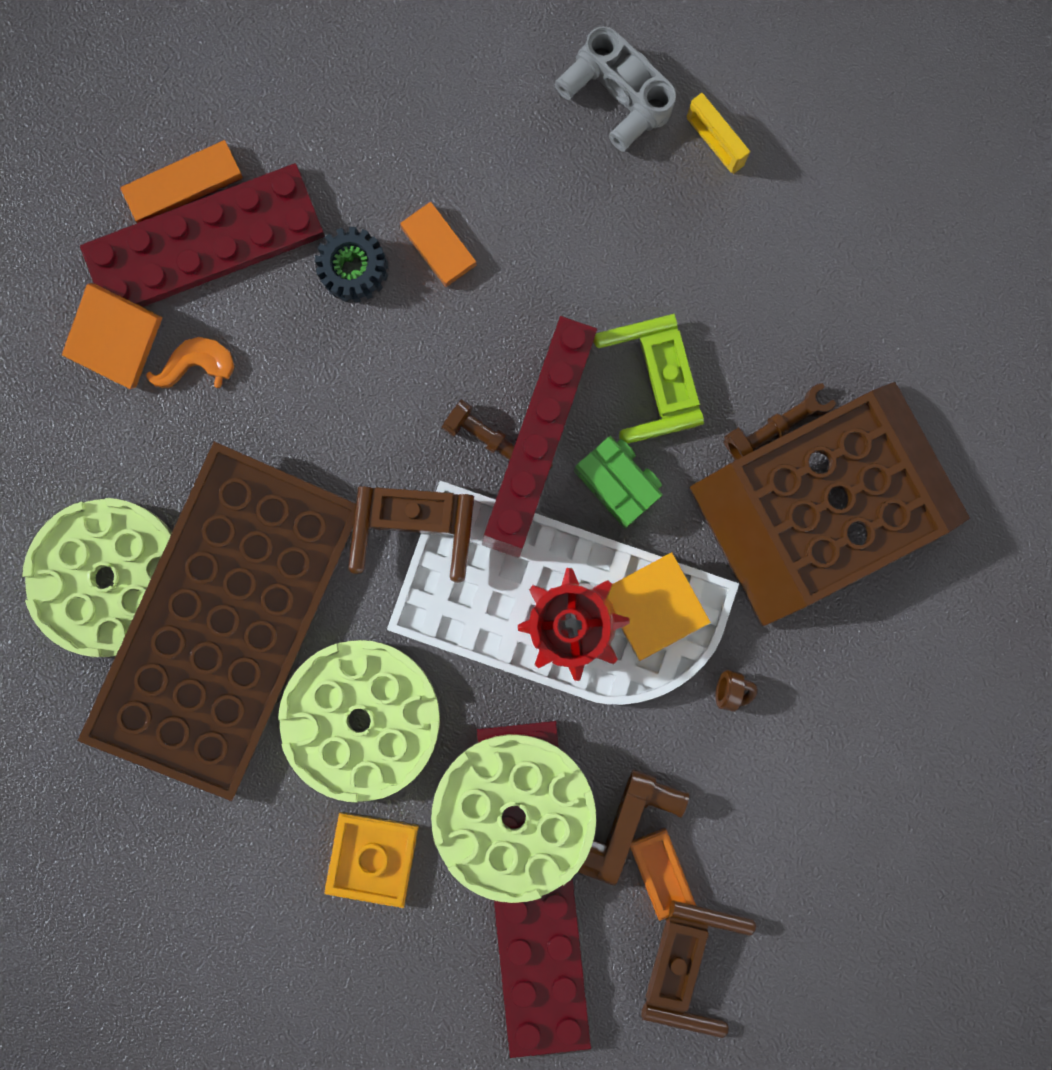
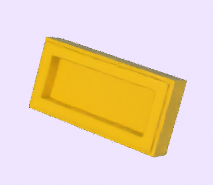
M703 93L699 94L691 101L687 120L726 168L734 174L744 167L751 151Z

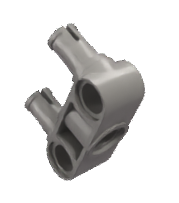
M605 26L597 27L589 33L586 44L576 55V62L555 81L554 85L559 94L566 100H570L589 80L597 79L615 100L630 110V114L609 134L612 144L622 152L645 130L651 131L653 128L656 129L665 125L671 117L676 99L673 85L652 66L650 61L642 53L635 50L615 30ZM600 48L606 49L610 54L598 55L595 53V50ZM657 99L662 101L665 106L660 108L653 107L648 101Z

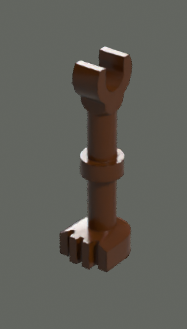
M820 383L813 386L806 393L804 401L782 415L777 413L768 418V424L749 436H746L739 427L724 437L725 441L723 443L734 460L753 452L775 437L780 438L790 432L789 428L812 414L824 415L833 409L836 405L834 400L825 405L819 404L816 400V394L825 387L824 384Z
M461 399L444 421L441 429L455 437L459 430L463 428L487 444L485 449L493 454L497 451L510 460L515 445L505 439V433L500 430L497 432L493 431L470 415L472 406Z

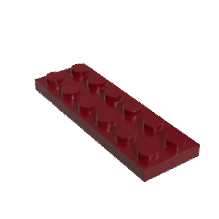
M294 163L79 246L94 284L141 307H145L324 238L325 234L297 164Z

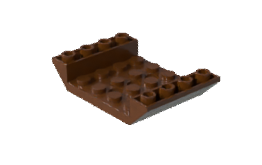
M896 382L874 389L733 461L689 487L762 626L823 599L940 538L970 519ZM812 453H821L826 456L829 462V468L826 473L819 474L810 468L809 458ZM832 488H840L847 494L848 503L844 509H836L830 505L828 494ZM852 523H859L866 529L867 539L864 544L856 545L849 540L847 532Z

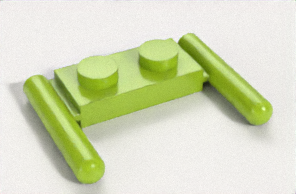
M675 314L596 333L593 343L597 348L640 338L658 411L662 418L661 420L622 429L619 432V440L622 439L627 444L704 425V418L699 408L698 396L681 334L678 331Z

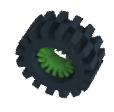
M349 227V232H345L343 228L336 229L338 235L332 237L329 233L325 237L327 244L323 245L320 243L317 248L320 252V256L315 255V263L318 266L316 268L317 275L330 294L334 297L338 296L342 301L348 302V299H352L354 303L361 302L360 298L365 296L368 300L373 297V291L377 290L380 292L383 288L381 285L382 280H387L388 274L386 269H389L386 255L378 240L374 236L371 237L368 231L362 229L360 233L356 227ZM354 257L362 260L360 271L353 270L351 274L343 272L342 268L345 261L352 262Z

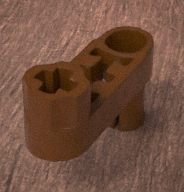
M633 769L622 794L606 843L593 840L590 852L578 873L615 886L621 875L643 809L650 805L682 818L690 794L656 782V777Z

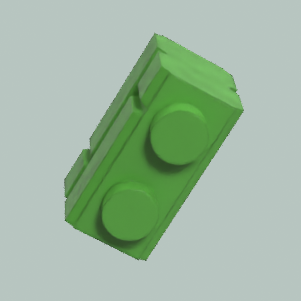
M609 436L575 466L574 472L621 526L626 529L663 496L658 490L662 484L651 470L646 468L642 472L634 463L633 459L636 455L624 440L620 439L616 442Z

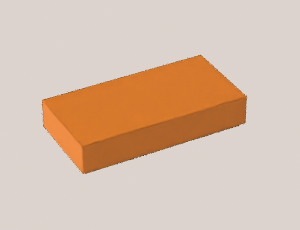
M431 201L400 223L401 229L445 287L477 266L476 260Z
M663 828L633 840L630 849L658 920L661 921L669 917V908L673 900L696 906L667 829Z

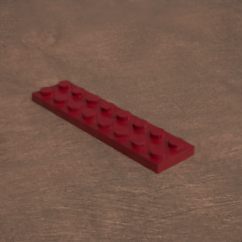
M556 720L477 729L478 743L495 736L519 734L540 738L559 748ZM510 806L502 813V820L507 827L516 829L524 824L526 814L519 806ZM573 877L564 886L562 885L533 901L508 903L494 900L510 1058L591 1049Z

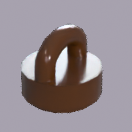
M726 670L721 674L717 683L716 704L719 709L735 712L740 706L747 705L756 698L758 693L755 683L745 680L742 673Z

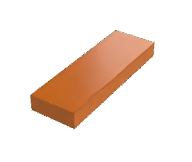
M223 140L120 187L135 221L139 223L186 205L242 179L243 176L228 144Z

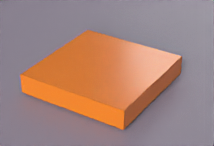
M88 283L65 343L62 356L126 388H136L163 317L94 283Z

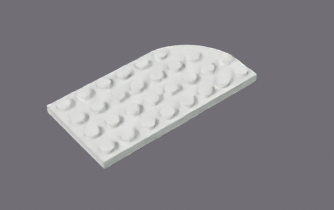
M440 481L436 492L475 496L466 578L461 583H455L449 577L454 535L421 533L387 630L596 703L616 705L639 703L664 695L681 686L706 664L722 638L739 583L678 563L711 623L641 661L638 660L622 629L619 628L616 630L615 637L611 642V647L618 658L616 663L613 665L595 658L584 666L581 680L574 681L569 667L557 666L552 662L541 668L536 667L534 664L539 649H536L533 645L530 634L518 631V624L529 620L531 611L536 606L529 591L530 587L536 585L550 590L551 588L561 586L566 568H573L579 583L590 584L595 587L609 580L613 584L662 557L536 513L534 514L519 558L482 546L483 536L496 500ZM571 614L572 618L565 620L566 627L573 628L574 634L578 635L577 630L582 628L581 620H576L575 614Z

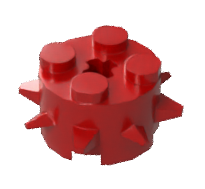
M566 568L561 586L551 588L550 590L536 585L530 587L529 591L536 606L531 611L530 619L518 624V631L530 634L533 645L536 649H539L534 664L536 667L541 668L550 662L557 666L569 667L574 681H580L584 666L595 658L613 665L616 663L618 658L611 647V642L615 637L616 630L629 625L630 619L615 614L613 604L608 599L612 583L609 580L593 587L590 584L579 583L573 568ZM571 614H575L576 620H581L582 628L577 630L578 635L574 634L573 628L566 627L565 620L572 618Z

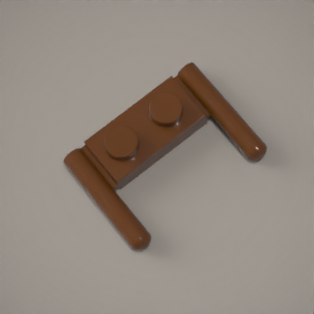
M359 486L348 566L349 571L353 574H361L364 571L369 528L454 535L449 577L455 583L463 582L466 578L475 496Z
M673 900L670 904L669 918L665 922L645 996L647 1000L642 1008V1020L719 1038L726 1037L729 1027L725 1021L687 1013L709 934L708 926L751 936L756 931L755 921Z

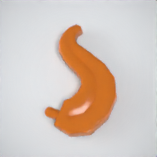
M196 337L185 340L174 350L160 374L154 375L149 371L146 377L156 387L170 388L182 378L190 367L199 366L205 369L209 376L215 377L214 387L221 388L223 379H230L235 366L232 353L219 342Z

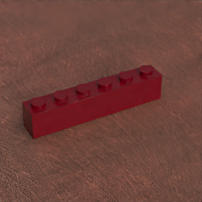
M563 316L559 317L489 518L482 546L517 558L520 557L598 328Z

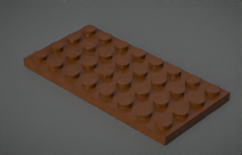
M214 441L77 741L232 801L353 529L356 503Z

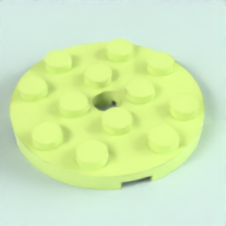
M105 498L79 502L63 509L48 520L39 530L25 557L22 577H25L28 599L25 602L32 619L51 641L68 651L91 657L116 656L172 531L160 518L149 510L124 500ZM103 567H111L114 573V584L102 589L96 583V574Z
M365 640L334 644L318 651L307 659L288 682L281 699L278 716L283 743L281 745L293 770L306 784L317 792L346 802L382 799L407 786L418 776L429 761L436 746L440 727L437 696L425 672L413 659L402 651L383 643ZM355 709L366 710L370 715L371 723L369 728L363 732L353 730L349 724V716Z
M519 734L500 735L485 739L471 746L459 755L447 769L434 796L431 814L432 832L435 845L448 870L466 888L480 896L499 902H527L539 899L558 887L564 886L579 871L593 844L596 828V809L592 791L584 774L564 751L537 737ZM519 806L525 812L526 820L521 827L512 829L503 823L502 813L506 808Z

